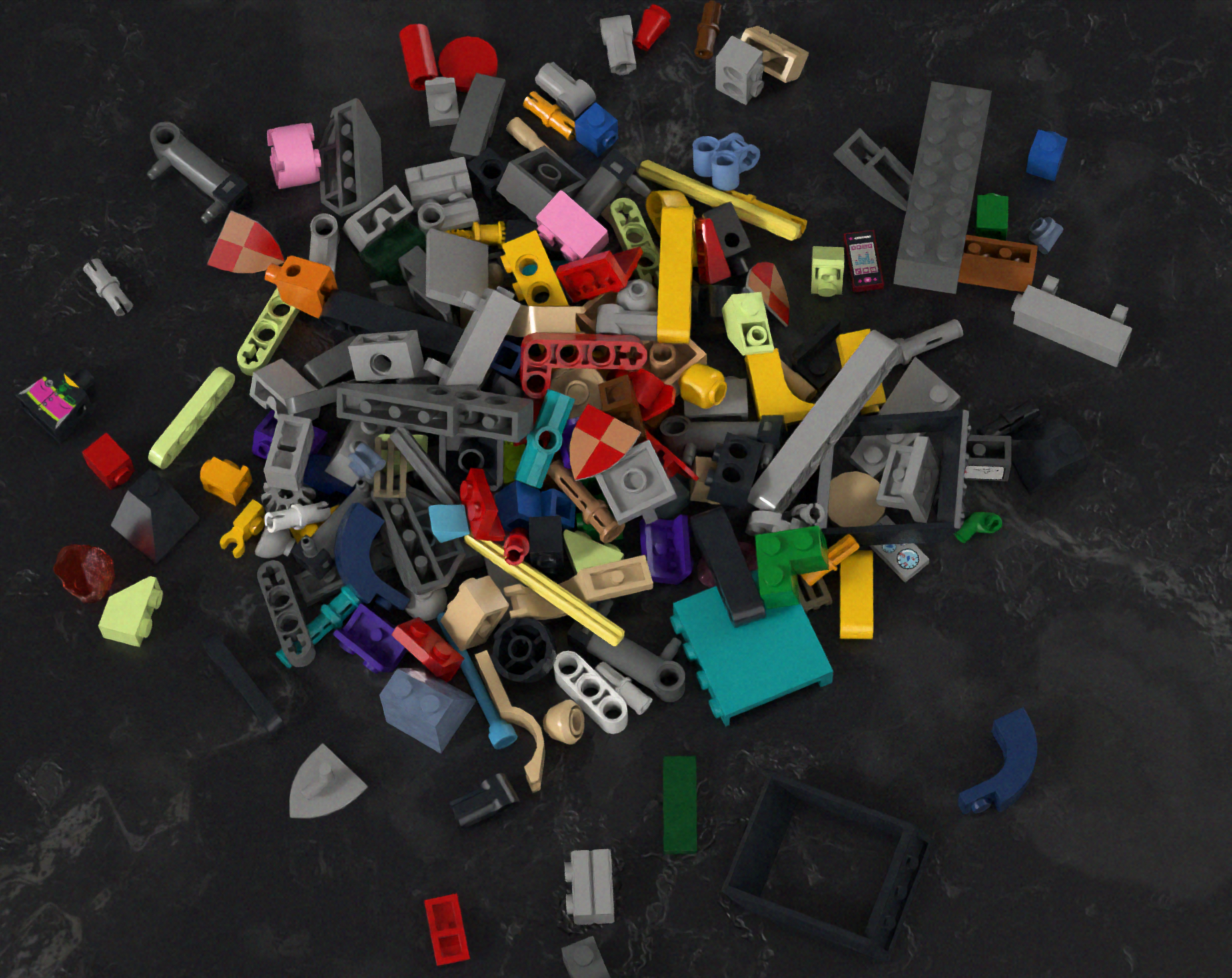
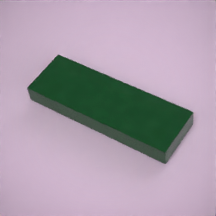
M663 756L664 854H697L696 756Z

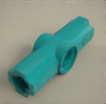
M550 389L547 390L533 430L527 435V445L514 479L541 489L553 456L562 446V433L575 399ZM548 431L550 442L545 447H541L538 441L539 436L542 432Z

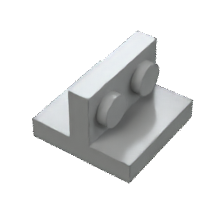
M916 436L913 447L891 445L876 497L878 506L907 509L910 511L914 521L927 523L941 473V463L929 437Z
M650 440L632 447L620 462L611 469L595 476L618 525H622L641 515L646 525L658 520L654 509L677 498Z

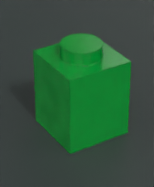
M995 193L977 195L975 236L1006 241L1008 230V196H1000Z

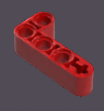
M530 333L525 336L521 344L520 382L526 395L531 398H542L546 395L547 390L550 389L552 368L639 369L645 364L647 350L642 341L634 335ZM539 343L545 346L544 352L539 356H531L528 353L529 348L533 344ZM568 344L576 346V352L572 356L564 357L560 355L563 346ZM604 345L608 347L605 356L600 358L592 356V351L596 346ZM615 345L617 346V348H618V350H619V351H616V353H615V349H614V346H615ZM634 346L637 352L633 353L632 358H628L626 352H630V347ZM532 375L543 377V382L537 387L527 385V380Z

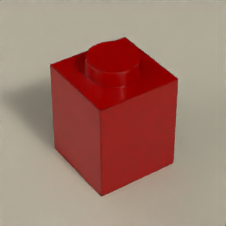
M107 433L82 452L88 467L110 490L117 485L127 482L135 471L131 458Z

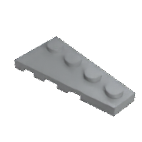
M914 357L878 415L948 411L960 402L961 396L919 359ZM927 432L863 436L850 456V463L861 473H866L877 479L884 472L892 444L913 446L916 436H923Z

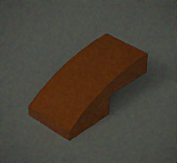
M628 374L598 384L603 412L640 431L641 434L635 444L646 441L647 437L640 407Z

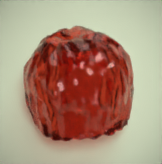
M76 543L61 548L57 555L56 564L53 566L54 573L62 580L66 591L78 597L83 603L101 601L111 589L116 578L113 559L97 546L92 547L91 545H78Z

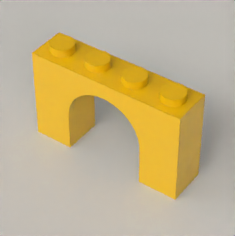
M870 329L841 334L836 338L842 368L865 337L871 332ZM775 348L773 353L746 355L744 360L758 422H760L762 415H784L786 432L788 431L787 426L800 425L815 404L798 399L787 387L778 348ZM882 383L860 410L862 416L880 412L879 406H883L886 403Z

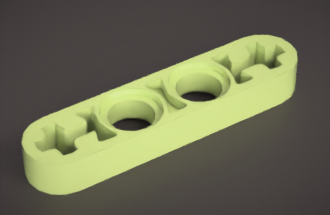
M628 198L614 200L610 207L609 219L622 250L626 251L640 246L643 250L641 258H649L654 263L650 267H642L638 264L633 271L635 279H643L652 284V276H654V282L659 287L660 256L637 205ZM623 210L625 214H629L628 224L626 225V219L622 213H618V211ZM630 233H637L643 239L638 243H633L626 236Z
M278 288L274 291L238 351V365L246 375L253 376V372L267 366L300 311L288 305L290 311L286 315L277 316L273 313L277 305L286 304L281 300ZM264 329L275 331V336L269 341H263L258 338L259 333ZM256 353L258 362L252 361L248 365L246 358L251 359Z
M218 367L211 373L155 442L148 455V460L161 469H165L174 461L228 394L234 384L235 375L223 367Z

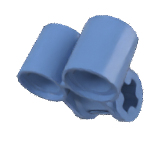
M735 132L719 141L714 137L702 136L693 142L694 172L702 177L712 176L713 187L720 191H730L737 188L739 185V174L753 168L760 158V150L755 145H748L744 142V138Z

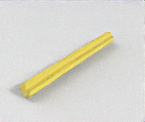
M650 160L642 161L638 174L641 177L671 190H679L685 196L713 208L731 201L739 219L790 241L797 239L801 227L795 222Z
M471 528L470 534L464 536V542L612 646H617L624 638L625 632L622 628L524 560L516 566L506 563V557L503 556L504 547L498 542L474 539Z

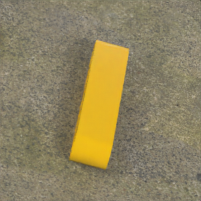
M694 206L662 207L657 315L658 343H690Z

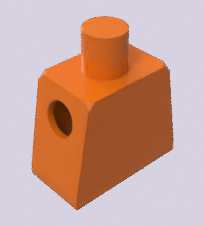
M296 256L287 257L282 267L271 263L265 273V280L276 284L283 302L318 319L330 291L338 289L331 267Z

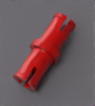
M514 528L505 540L503 556L506 557L505 561L509 565L516 566L521 564L529 552V536H527L529 532L525 528Z

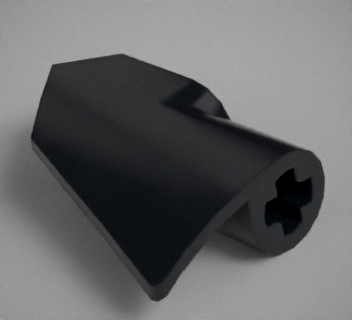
M709 284L707 286L692 285L690 339L694 340L726 333L722 314L723 306L732 294L751 292L746 287Z

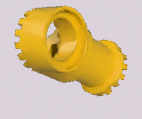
M473 221L472 230L457 229L454 232V229H451V232L450 230L446 231L447 233L487 244L488 246H498L499 249H503L502 244L505 243V236H503L505 232H502L505 231L504 221H499L498 224H479L478 221Z

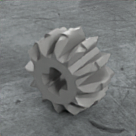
M308 477L303 478L299 492L269 487L267 483H264L263 489L266 493L262 494L261 500L266 505V513L286 510L294 504H301L302 506L313 504L311 500L315 499L316 493L311 488V480Z

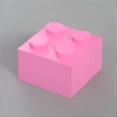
M562 190L536 216L537 230L540 232L538 234L539 237L550 247L556 244L563 253L561 256L568 263L599 254L609 243L608 230Z

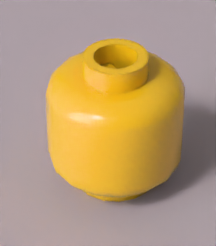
M695 363L688 369H685L678 380L681 397L686 402L703 409H710L720 404L727 392V383L725 382L724 375L719 370L702 363Z

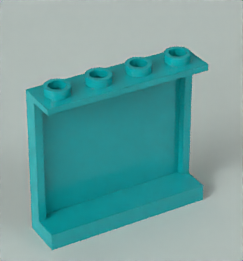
M757 569L750 573L760 595ZM716 586L673 603V616H670L674 631L676 634L682 633L686 641L683 644L684 652L689 662L695 661L699 669L696 672L697 680L702 690L708 689L712 697L709 700L711 710L715 718L721 717L725 727L730 725L731 717L816 682L819 683L820 687L832 683L833 669L801 603L800 605L768 609L762 600L766 617L738 628L733 627Z

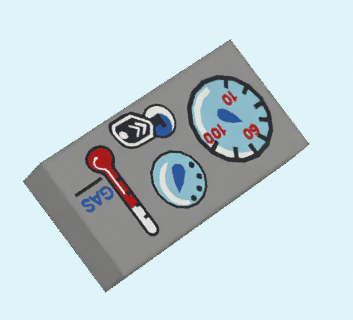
M885 515L873 526L896 524ZM914 543L870 545L878 556L905 583L929 564V558Z

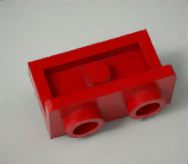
M470 468L466 480H463L461 483L460 501L466 507L468 523L473 537L483 541H504L506 535L484 471L480 468Z
M420 617L397 625L392 633V636L434 675L446 682L452 680L465 659Z

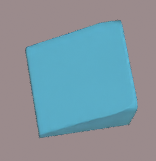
M465 505L428 506L432 532L440 543L470 534Z

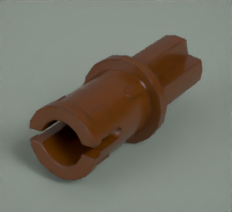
M710 0L704 5L701 23L697 25L699 35L694 53L702 59L713 57L716 36L720 34L718 25L722 6L714 0Z

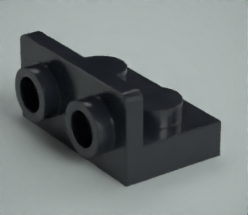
M834 318L829 324L823 323L807 344L805 342L801 343L792 353V370L800 374L812 385L818 394L834 380L842 369L836 338L845 333L840 330L841 322L837 318Z

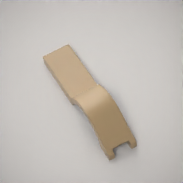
M520 305L506 335L525 338L528 334L535 332L585 334V332H576V313H585V307ZM460 307L461 328H466L474 311Z
M645 555L581 569L571 579L558 584L587 605L653 589V581ZM522 584L503 588L505 597H510L513 607V610L509 611L511 619L518 617L519 619L547 620L568 615Z
M487 650L475 654L477 668L500 718L507 723L524 727L535 738L537 749L532 760L524 769L532 793L537 792L541 788L545 759V746L541 727L532 715L520 708L511 706Z

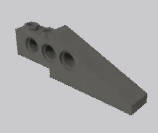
M342 383L337 387V417L397 428L404 426L409 430L450 437L463 433L518 443L533 430V400L480 391V386Z

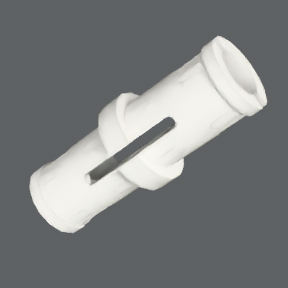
M325 501L305 506L294 504L286 510L267 512L265 515V525H273L267 529L270 533L289 528L300 530L304 529V526L308 524L325 522L331 515L329 507L322 509L328 506Z

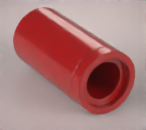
M412 24L404 27L400 31L399 37L410 87L414 90L424 91L426 90L425 81L433 80L439 77L428 27L423 24Z

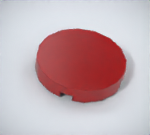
M465 36L454 39L444 47L440 53L438 66L441 77L455 78L456 91L468 93L476 73L496 77L498 59L494 48L487 41L479 37Z

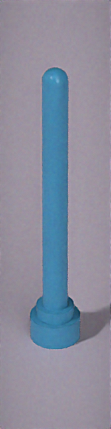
M445 612L438 614L437 621L448 643L465 658L460 667L490 724L488 737L494 749L505 748L514 743L518 736L513 726L500 718L467 650H459L440 622Z

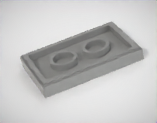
M430 228L426 240V297L474 311V309L458 302L457 299L462 290L470 291L481 298L485 289L488 288V245Z

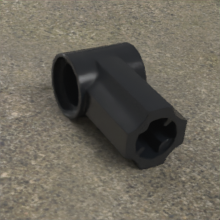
M499 773L486 779L480 785V788L449 802L459 826L463 830L492 815L495 817L504 816L518 808L521 802L507 774Z

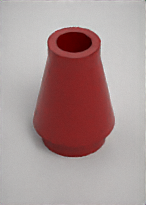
M651 5L649 9H645L637 35L633 41L634 45L644 51H649L652 44L670 26V13L657 5Z

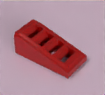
M701 217L695 219L700 284L710 285L730 277L731 273L712 219Z

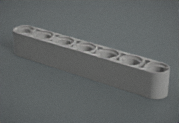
M872 330L865 337L753 485L748 497L750 504L762 511L784 513L894 367L902 353V346L876 330Z

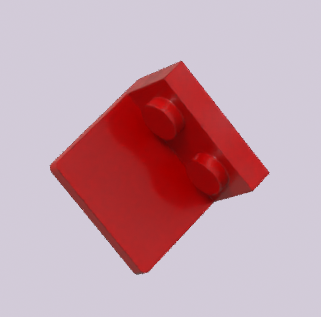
M639 246L613 255L609 250L561 265L555 274L573 302L584 299L593 300L600 294L610 291L615 293L624 289L632 272L638 266L643 250Z

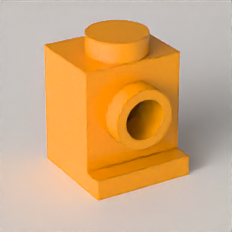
M214 456L203 464L200 471V479L204 490L237 506L253 482L248 467L243 465L240 470L239 466L228 459L221 461Z

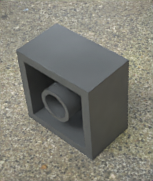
M544 145L510 161L496 190L509 203L523 211L531 221L537 223L536 216L560 190L565 192L571 199H574L588 180Z

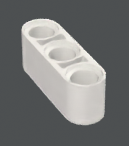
M569 650L559 653L553 665L557 684L605 732L615 734L623 731L628 722L625 701L577 653ZM569 665L577 669L574 673L568 675L561 672L563 667ZM587 688H595L599 691L597 695L592 697L583 694V691ZM610 710H617L621 713L616 719L605 717L606 712Z

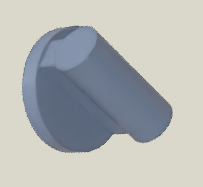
M1041 217L1030 226L1029 240L1038 246V250L1041 253L1048 254L1063 232V227L1055 223L1051 217Z
M361 443L354 453L352 452L348 455L351 460L348 466L358 478L365 476L371 479L374 476L373 474L377 470L383 469L386 461L366 443Z

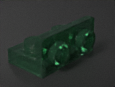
M404 219L358 253L357 256L364 266L378 275L380 281L386 280L389 284L395 285L403 279L398 259L417 245L426 253L427 238L424 232Z

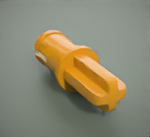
M850 534L844 536L827 549L829 570L800 575L809 586H812L831 570L836 571L838 569L837 565L858 550L860 547L858 542Z

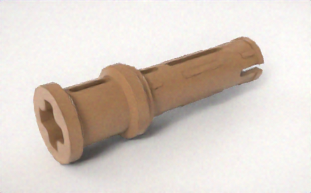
M562 460L554 461L550 465L547 475L553 479L582 511L583 521L586 524H591L597 530L603 543H609L616 539L624 530L625 523L618 525L615 517L608 510V504L603 500H597L581 481H575L573 473L568 468H564Z

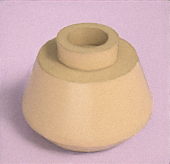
M565 700L551 707L543 719L544 730L552 739L569 745L575 744L581 738L584 731V715L581 707L573 700Z

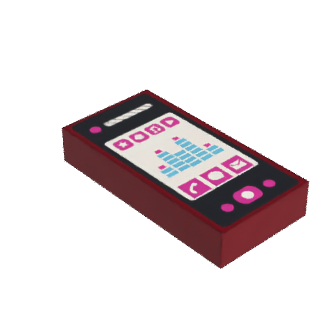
M874 230L844 233L843 239L853 293L884 289Z

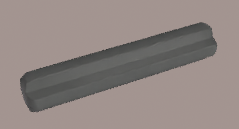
M404 426L397 428L390 435V439L443 505H455L459 501L460 495L407 428Z

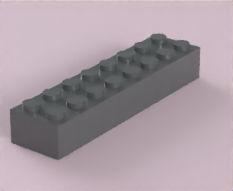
M931 82L897 256L894 284L956 294L992 91Z

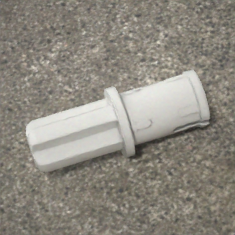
M601 662L596 666L594 671L637 714L641 715L648 709L652 703V698L632 684L630 677L625 678L606 662Z

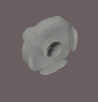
M754 511L749 515L745 533L755 536L810 526L796 518H792L791 523L783 520L780 513Z

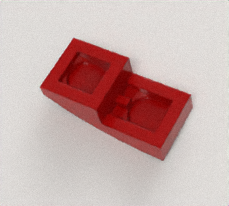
M457 893L424 900L437 966L469 960L470 955Z

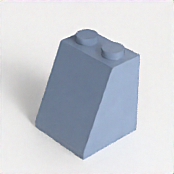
M397 668L379 695L387 723L439 753L443 752L476 702L474 697L423 668Z

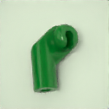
M974 512L963 522L961 529L955 532L954 535L960 542L966 543L975 533H994L1000 530L1002 519L995 513Z

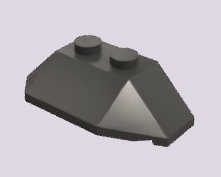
M357 98L332 109L330 115L332 119L325 129L318 149L321 159V167H319L321 203L341 217L365 207L384 191L381 138L361 101Z
M400 480L393 482V490H399ZM406 483V498L373 497L374 488H371L376 515L385 520L380 528L381 536L403 585L416 595L448 586L465 559L466 553L459 538L440 543L432 532L428 506L443 504L426 493L409 487L408 483ZM387 484L381 485L380 489L387 490Z

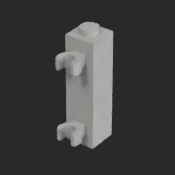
M1047 275L1041 290L1028 285L1023 295L1018 293L1011 308V311L1015 312L1013 324L1117 367L1129 343L1132 332L1131 327L1123 325L1129 308L1116 304L1110 319L1054 296L1058 289L1059 279Z
M500 286L496 290L486 288L481 298L470 291L462 290L457 301L474 309V312L447 366L428 357L423 367L424 370L440 377L437 385L480 386L521 305L512 300L515 294Z

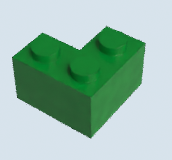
M820 526L755 535L760 596L766 607L773 609L800 605L797 574L829 570L826 538Z

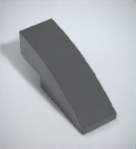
M476 73L461 110L450 146V152L453 157H464L466 160L472 161L485 151L488 138L492 136L506 83L505 79Z
M859 128L833 155L872 190L895 206L906 211L913 175L885 146L880 149Z
M417 245L398 259L403 278L408 282L412 300L432 319L455 325L451 304L426 297V253Z

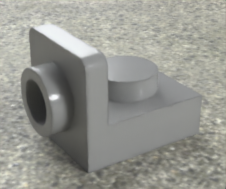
M436 77L433 80L425 81L430 127L457 124L459 110L455 78Z

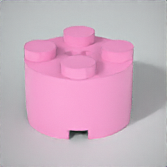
M300 123L267 130L268 146H274L271 147L272 156H270V162L276 185H279L278 189L320 181L318 167H321L319 150H313L314 130L312 123Z

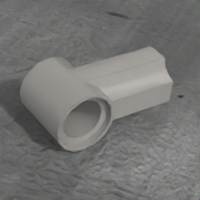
M630 15L600 19L603 45L607 47L611 73L618 75L629 74L636 69Z
M554 62L546 63L535 77L536 84L556 100L557 105L562 108V112L571 119H575L596 100L594 91L586 82L581 79L575 81Z
M473 198L443 205L427 202L418 211L419 233L425 240H427V233L430 228L446 232L447 230L451 231V229L455 231L472 227L473 221H478L480 224L478 209ZM429 220H436L437 222H435V223H428L427 221H429Z
M322 213L315 216L310 224L311 244L309 261L331 267L335 277L337 248L340 241L338 224L335 217ZM323 229L332 230L328 235L318 234Z
M616 304L600 305L597 308L595 334L634 335L640 340L657 341L658 312L626 311L622 306Z

